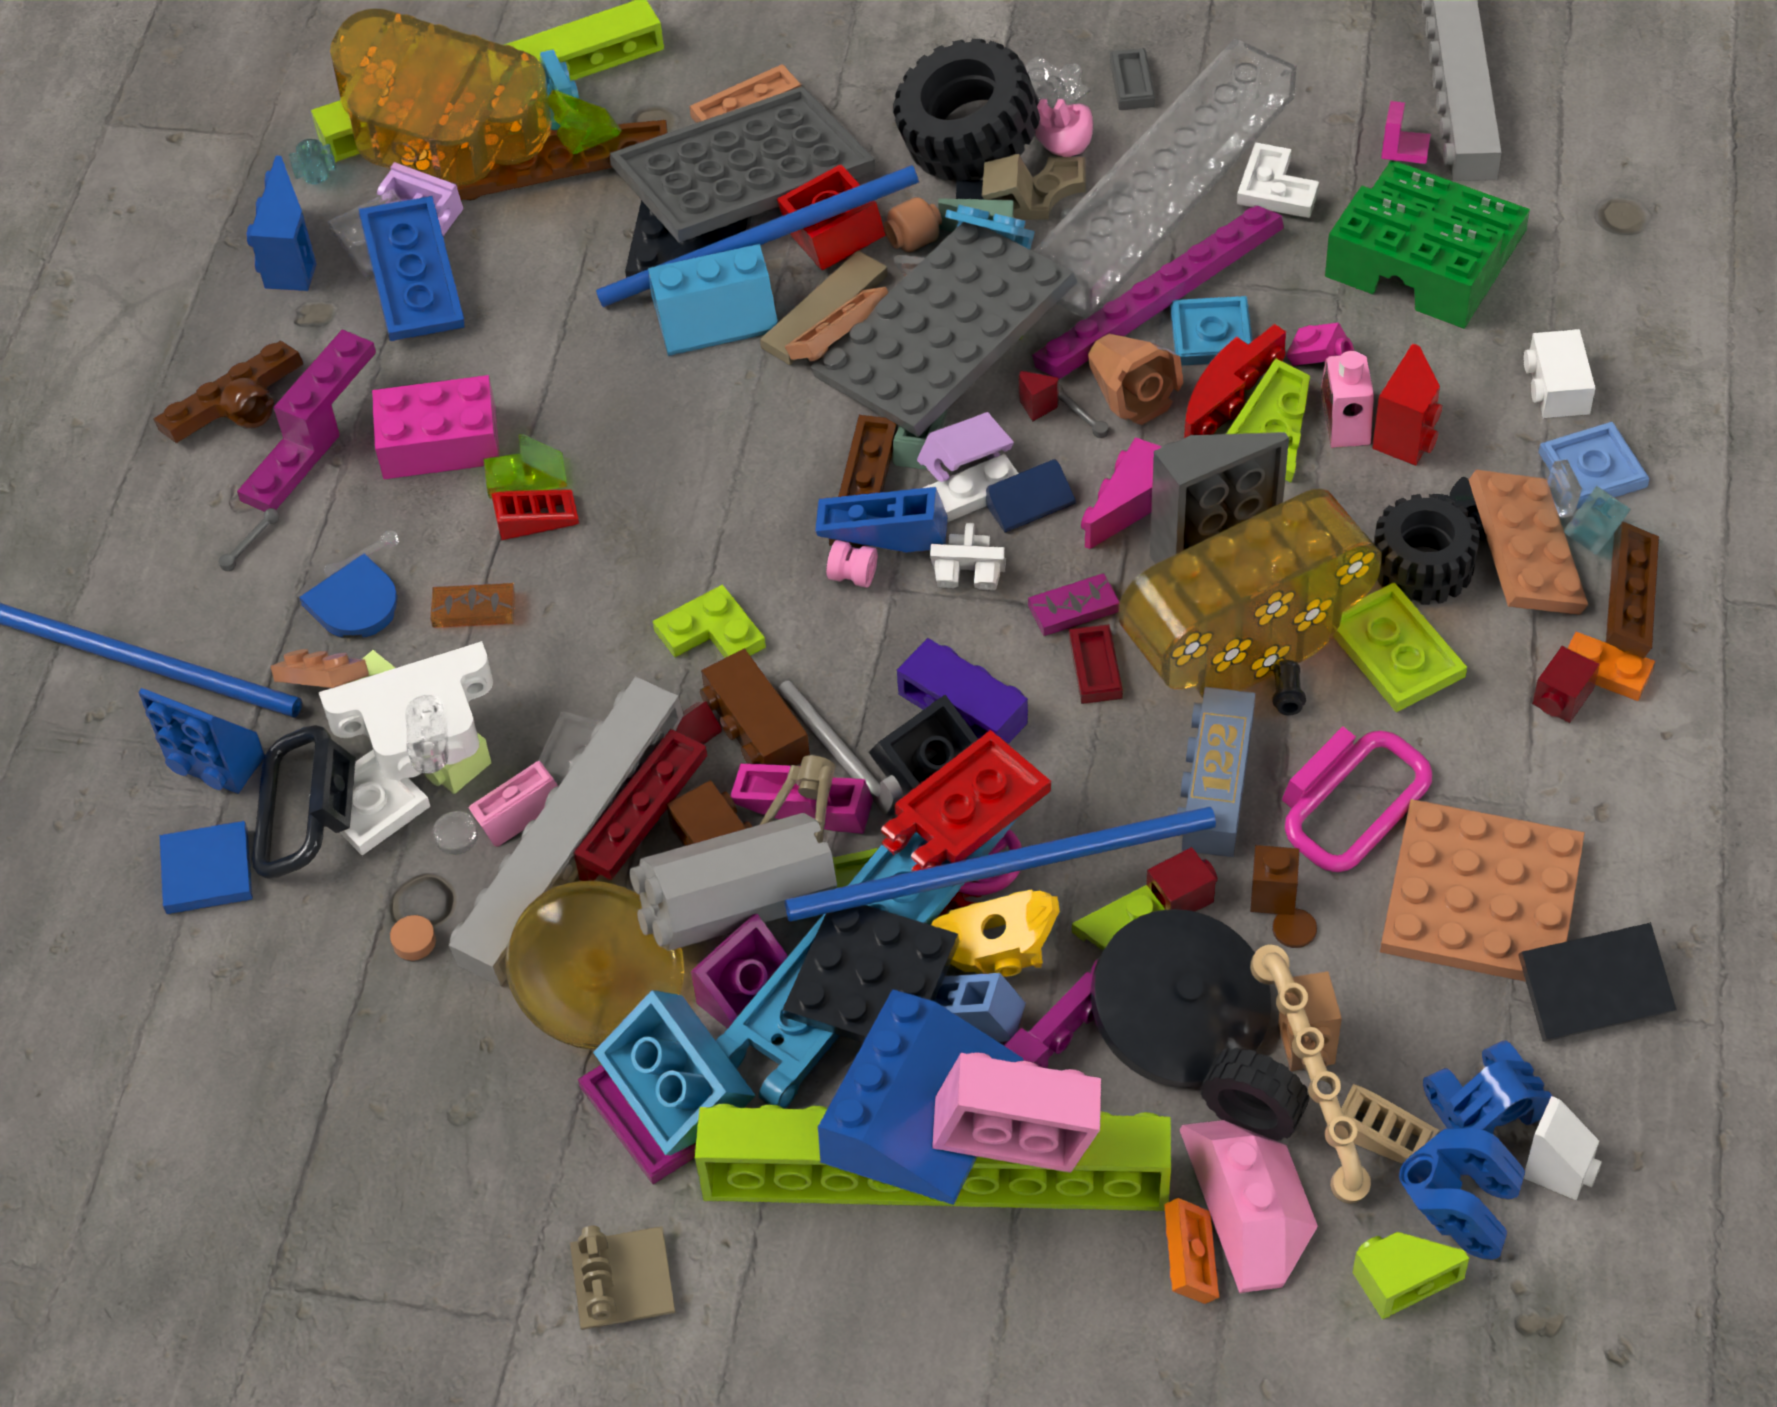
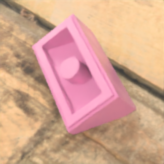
M537 761L471 804L468 808L493 845L498 847L523 831L531 820L537 819L545 807L548 794L558 785L543 764Z

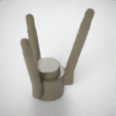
M815 755L803 757L801 767L791 765L787 780L769 807L760 825L773 821L792 788L797 784L800 795L817 800L815 820H817L822 831L816 832L814 835L818 844L822 843L828 795L836 765L824 757Z

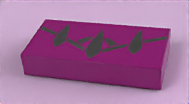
M1104 573L1028 597V607L1043 636L1120 612V602Z

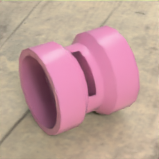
M836 540L828 557L827 578L838 582L848 579L852 580L856 586L868 588L876 571L877 549L868 546H862L858 549L852 547L849 542Z

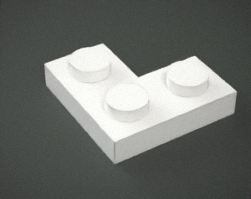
M1255 142L1237 193V204L1250 207L1257 205L1270 211L1310 218L1318 195L1319 181L1286 175L1291 160V149Z

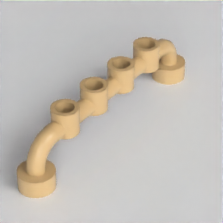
M1276 945L1262 946L1256 951L1251 960V972L1259 982L1276 985L1279 993L1276 998V1006L1282 1014L1287 1015L1295 1036L1292 1042L1293 1052L1304 1061L1311 1079L1308 1087L1309 1095L1313 1101L1320 1104L1328 1125L1325 1129V1139L1330 1146L1336 1148L1342 1164L1331 1178V1190L1334 1196L1341 1202L1356 1203L1368 1194L1371 1187L1370 1176L1361 1166L1353 1142L1357 1136V1125L1351 1118L1343 1115L1337 1099L1341 1089L1340 1080L1334 1073L1326 1069L1320 1053L1324 1046L1323 1034L1318 1029L1310 1026L1304 1010L1308 994L1302 985L1294 982L1289 970L1290 962L1287 953ZM1285 994H1295L1299 999V1005H1289L1285 1000ZM1301 1038H1311L1315 1043V1049H1305L1301 1044ZM1318 1081L1329 1083L1332 1089L1331 1094L1321 1093L1317 1087ZM1341 1125L1345 1127L1348 1132V1138L1339 1139L1334 1133V1126Z

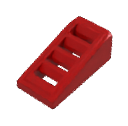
M572 489L503 491L491 494L501 540L580 524ZM563 504L565 512L557 513L556 505ZM548 507L549 513L540 512L541 508Z

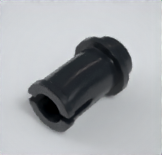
M1282 660L1279 662L1280 666L1275 664L1273 667L1276 692L1272 697V702L1279 713L1290 716L1298 714L1306 703V695L1301 690L1300 665L1293 660Z

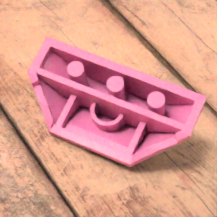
M1225 1120L1182 1125L1180 1133L1239 1293L1282 1288L1318 1227L1287 1145Z

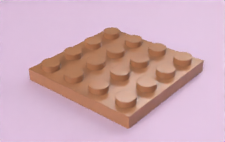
M1411 799L1380 953L1525 981L1518 956L1519 953L1567 941L1585 832Z

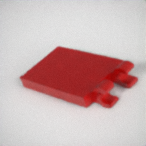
M990 730L895 803V814L898 816L888 821L881 828V832L887 836L882 841V845L895 855L906 847L916 832L928 843L916 849L911 855V859L917 863L912 867V872L940 866L945 859L951 863L963 861L1051 792V780Z

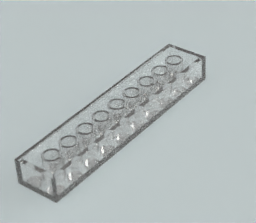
M1234 38L1033 250L1043 257L1073 271L1078 283L1056 304L1085 319L1100 310L1294 99L1297 66Z

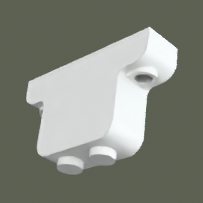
M481 641L321 691L319 695L331 732L340 738H351L362 734L367 735L370 738L382 775L391 780L415 777L422 772L447 764H456L477 752L479 739L468 702L488 693L493 686V678L488 657Z

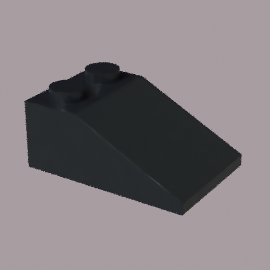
M943 695L880 740L868 753L886 777L893 775L902 788L904 797L976 742L978 738L948 697Z

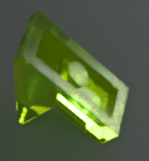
M554 89L545 100L554 112V120L561 125L557 131V136L571 154L579 153L615 138L622 131L605 108Z
M518 434L520 454L484 459L489 499L492 498L491 494L496 492L550 490L567 487L563 452L524 434Z

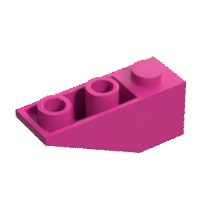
M1135 437L1128 450L1120 452L1115 463L1114 474L1111 479H1104L1098 492V501L1094 507L1089 506L1083 515L1081 529L1085 530V548L1091 549L1151 513L1154 451L1162 446Z

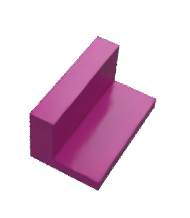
M1390 101L1381 159L1426 164L1431 134L1402 131L1405 102Z

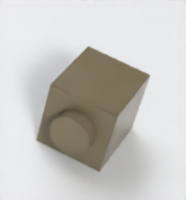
M1016 154L985 162L982 188L984 200H1013L1014 215L1030 212L1033 177L1021 156Z

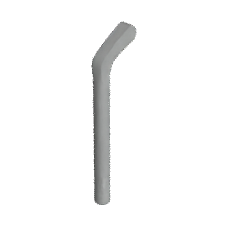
M791 681L783 682L778 688V693L795 710L797 715H799L852 778L866 780L873 801L884 814L895 809V803L902 799L903 796L902 788L896 778L890 775L879 784Z

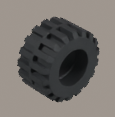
M1421 494L1411 495V500L1401 498L1396 500L1395 507L1387 506L1383 510V516H1379L1376 523L1373 551L1376 552V557L1372 561L1373 574L1378 575L1377 582L1381 587L1395 583L1411 602L1419 600L1421 605H1430L1431 600H1436L1438 604L1447 601L1448 595L1454 598L1460 595L1462 587H1468L1474 574L1480 539L1479 531L1476 530L1477 523L1475 519L1467 517L1468 510L1463 506L1455 507V501L1449 498L1443 501L1438 499V495L1429 494V498H1422ZM1424 546L1433 548L1437 551L1423 552L1416 550L1412 547Z

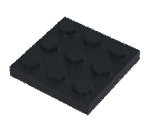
M641 200L625 269L626 278L749 230L752 216L731 223L726 227L698 235L693 239L678 242Z
M868 905L827 913L782 1009L784 1017L864 1043L892 989L935 1001L959 945V935L952 931Z

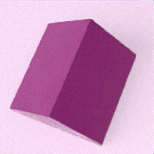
M753 914L691 971L696 1003L727 1029L788 957L758 914Z

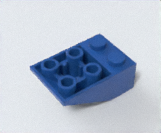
M276 155L271 170H268L265 174V190L263 196L257 199L256 217L254 223L249 224L247 229V243L250 247H253L255 270L261 274L265 289L308 291L317 263L304 216L282 157Z
M141 688L138 693L145 708V714L150 720L156 735V741L159 743L165 757L166 765L179 775L186 776L189 774L202 779L208 786L216 790L224 788L239 794L265 757L257 732Z

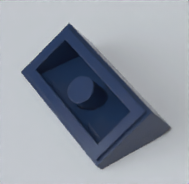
M1056 459L989 485L986 488V506L1004 533L1076 504V499Z

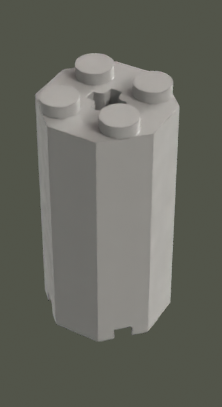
M800 813L640 859L639 866L630 869V879L635 892L640 894L642 909L638 910L637 915L643 934H653L655 941L660 947L671 951L734 932L753 914H758L764 923L787 916L785 909L786 899L836 889L837 882L830 847L827 841L818 844L814 833L822 831L817 820L805 813Z

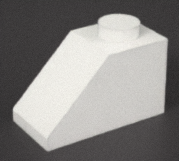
M1551 1096L1535 1132L1524 1179L1577 1201L1583 1184L1592 1188L1600 1170L1602 1161L1594 1158L1599 1140L1560 1099Z

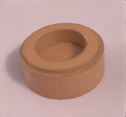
M411 915L400 919L394 924L390 932V940L395 953L400 958L414 961L422 959L432 952L436 944V935L428 919L418 915Z

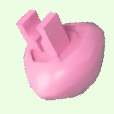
M1041 99L1037 106L1040 121L1037 129H1035V136L1039 142L1052 154L1058 156L1072 157L1083 153L1092 138L1093 117L1091 109L1080 103L1066 105L1064 99H1058L1054 109H1052L1047 104V99Z

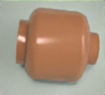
M914 197L889 210L887 221L884 222V230L894 248H901L911 253L933 243L938 238V225L942 224V218L934 204L929 205L924 199Z

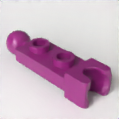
M1098 959L1091 968V974L1087 971L1029 1032L1021 1028L1004 1046L1021 1056L1023 1061L1033 1062L1038 1067L1048 1069V1059L1054 1052L1056 1054L1062 1053L1070 1044L1073 1033L1083 1022L1089 1024L1094 1020L1091 1005V982Z

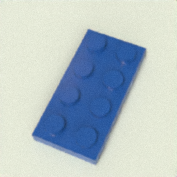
M433 196L358 209L389 340L394 341L465 328L464 317Z

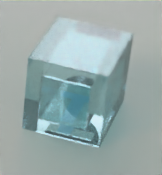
M1596 486L1564 529V533L1597 555L1631 509Z

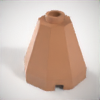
M1107 334L1095 341L1088 354L1092 373L1111 411L1125 420L1128 418L1139 425H1143L1168 411L1173 402L1169 398L1173 389L1179 392L1184 383L1180 357L1173 351L1151 342Z

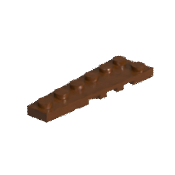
M666 120L540 131L534 139L530 140L523 138L521 135L513 137L498 135L495 136V143L485 147V152L480 156H472L468 150L464 152L455 150L454 142L458 139L449 140L450 183L456 184L461 200H475L483 195L613 168L611 166L610 153L667 134Z

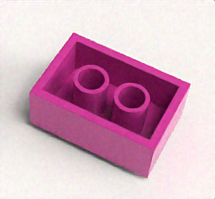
M489 375L372 390L375 450L383 480L500 464L496 405Z

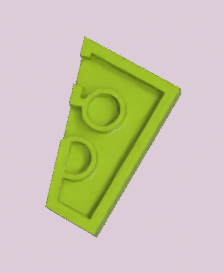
M1275 358L1226 434L1285 432L1289 437L1285 480L1291 483L1295 474L1296 456L1300 443V431L1305 412L1310 375Z

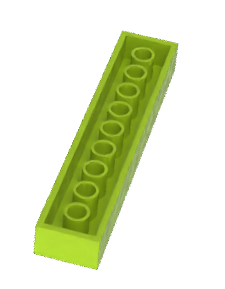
M730 1104L699 1107L695 1161L703 1201L1165 1211L1164 1204L1169 1202L1171 1117L1158 1116L1150 1112H1142L1134 1116H1116L1100 1111V1131L1071 1173L978 1156L954 1205L821 1163L818 1125L827 1111V1107L810 1106L806 1109H784L777 1105H764L760 1108H737Z

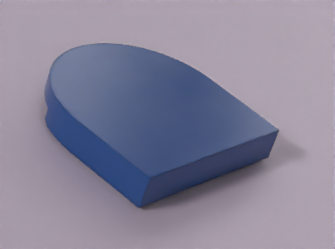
M365 553L299 597L301 605L328 632L338 637L362 634L363 638L380 632L393 620L397 605V592L394 583Z

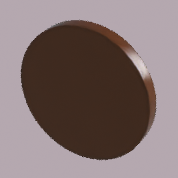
M1295 908V915L1278 914L1273 921L1272 930L1275 938L1281 944L1291 948H1300L1314 940L1317 933V924L1310 913Z

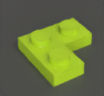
M723 584L653 620L655 633L674 657L689 651L709 639L724 658L744 648L750 656L766 648L765 637Z

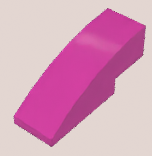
M741 763L730 796L734 804L765 815L787 780L790 766ZM833 777L827 801L825 830L864 834L873 803V797L865 779ZM795 784L775 818L783 819L805 813L815 819L817 800L800 795L798 792L799 786Z

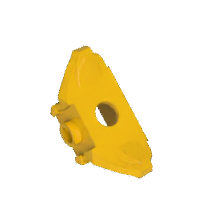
M1032 889L1015 892L1001 898L977 902L966 907L951 910L949 914L936 918L931 925L958 933L960 942L950 963L951 965L964 972H976V974L1001 973L1003 977H1010L1019 974L1022 968L1030 966L1042 968L1041 948L1060 912L1058 896H1052L1044 891H1033ZM1006 925L1005 932L996 939L985 937L983 930Z

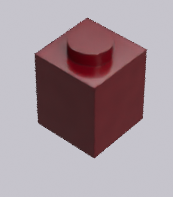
M1561 646L1537 679L1532 705L1540 708L1550 716L1558 717L1571 723L1594 690L1600 664Z
M1191 847L1147 870L1146 885L1165 910L1180 909L1196 912L1214 903L1215 884L1218 878L1212 864L1207 859L1201 860Z

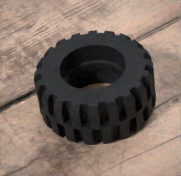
M972 38L971 42H965L961 39L952 41L953 45L944 48L941 45L935 48L934 53L928 57L923 55L916 62L917 66L914 69L909 68L903 77L904 83H899L895 93L896 99L893 103L895 123L916 165L921 166L922 170L933 176L938 175V178L950 181L953 180V177H957L958 181L971 180V177L979 176L982 179L985 162L1016 154L1021 156L1025 151L1024 145H1030L1036 133L1035 129H1037L1040 121L1037 108L1039 100L1022 60H1019L1018 55L1013 50L1007 47L1004 48L1002 44L991 40L987 44L983 39ZM978 100H988L982 108L969 116L955 120H945L954 110L964 104Z

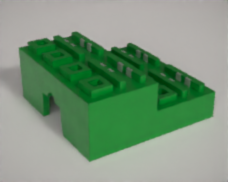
M1391 160L1372 189L1361 185L1330 231L1325 277L1373 295L1377 289L1380 276L1389 279L1391 276H1398L1405 285L1414 288L1415 311L1465 329L1525 234L1530 209Z

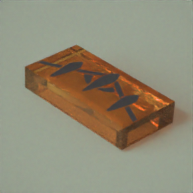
M514 584L433 587L430 617L432 627L514 624Z

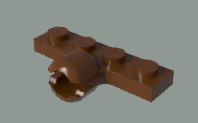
M283 341L271 343L265 346L258 355L246 362L238 363L231 367L227 374L214 382L201 385L196 393L181 402L170 404L163 413L153 418L158 430L175 443H178L220 417H227L244 429L257 428L269 420L273 411L274 401L273 398L267 395L269 390L266 388L304 365L303 360L297 350Z

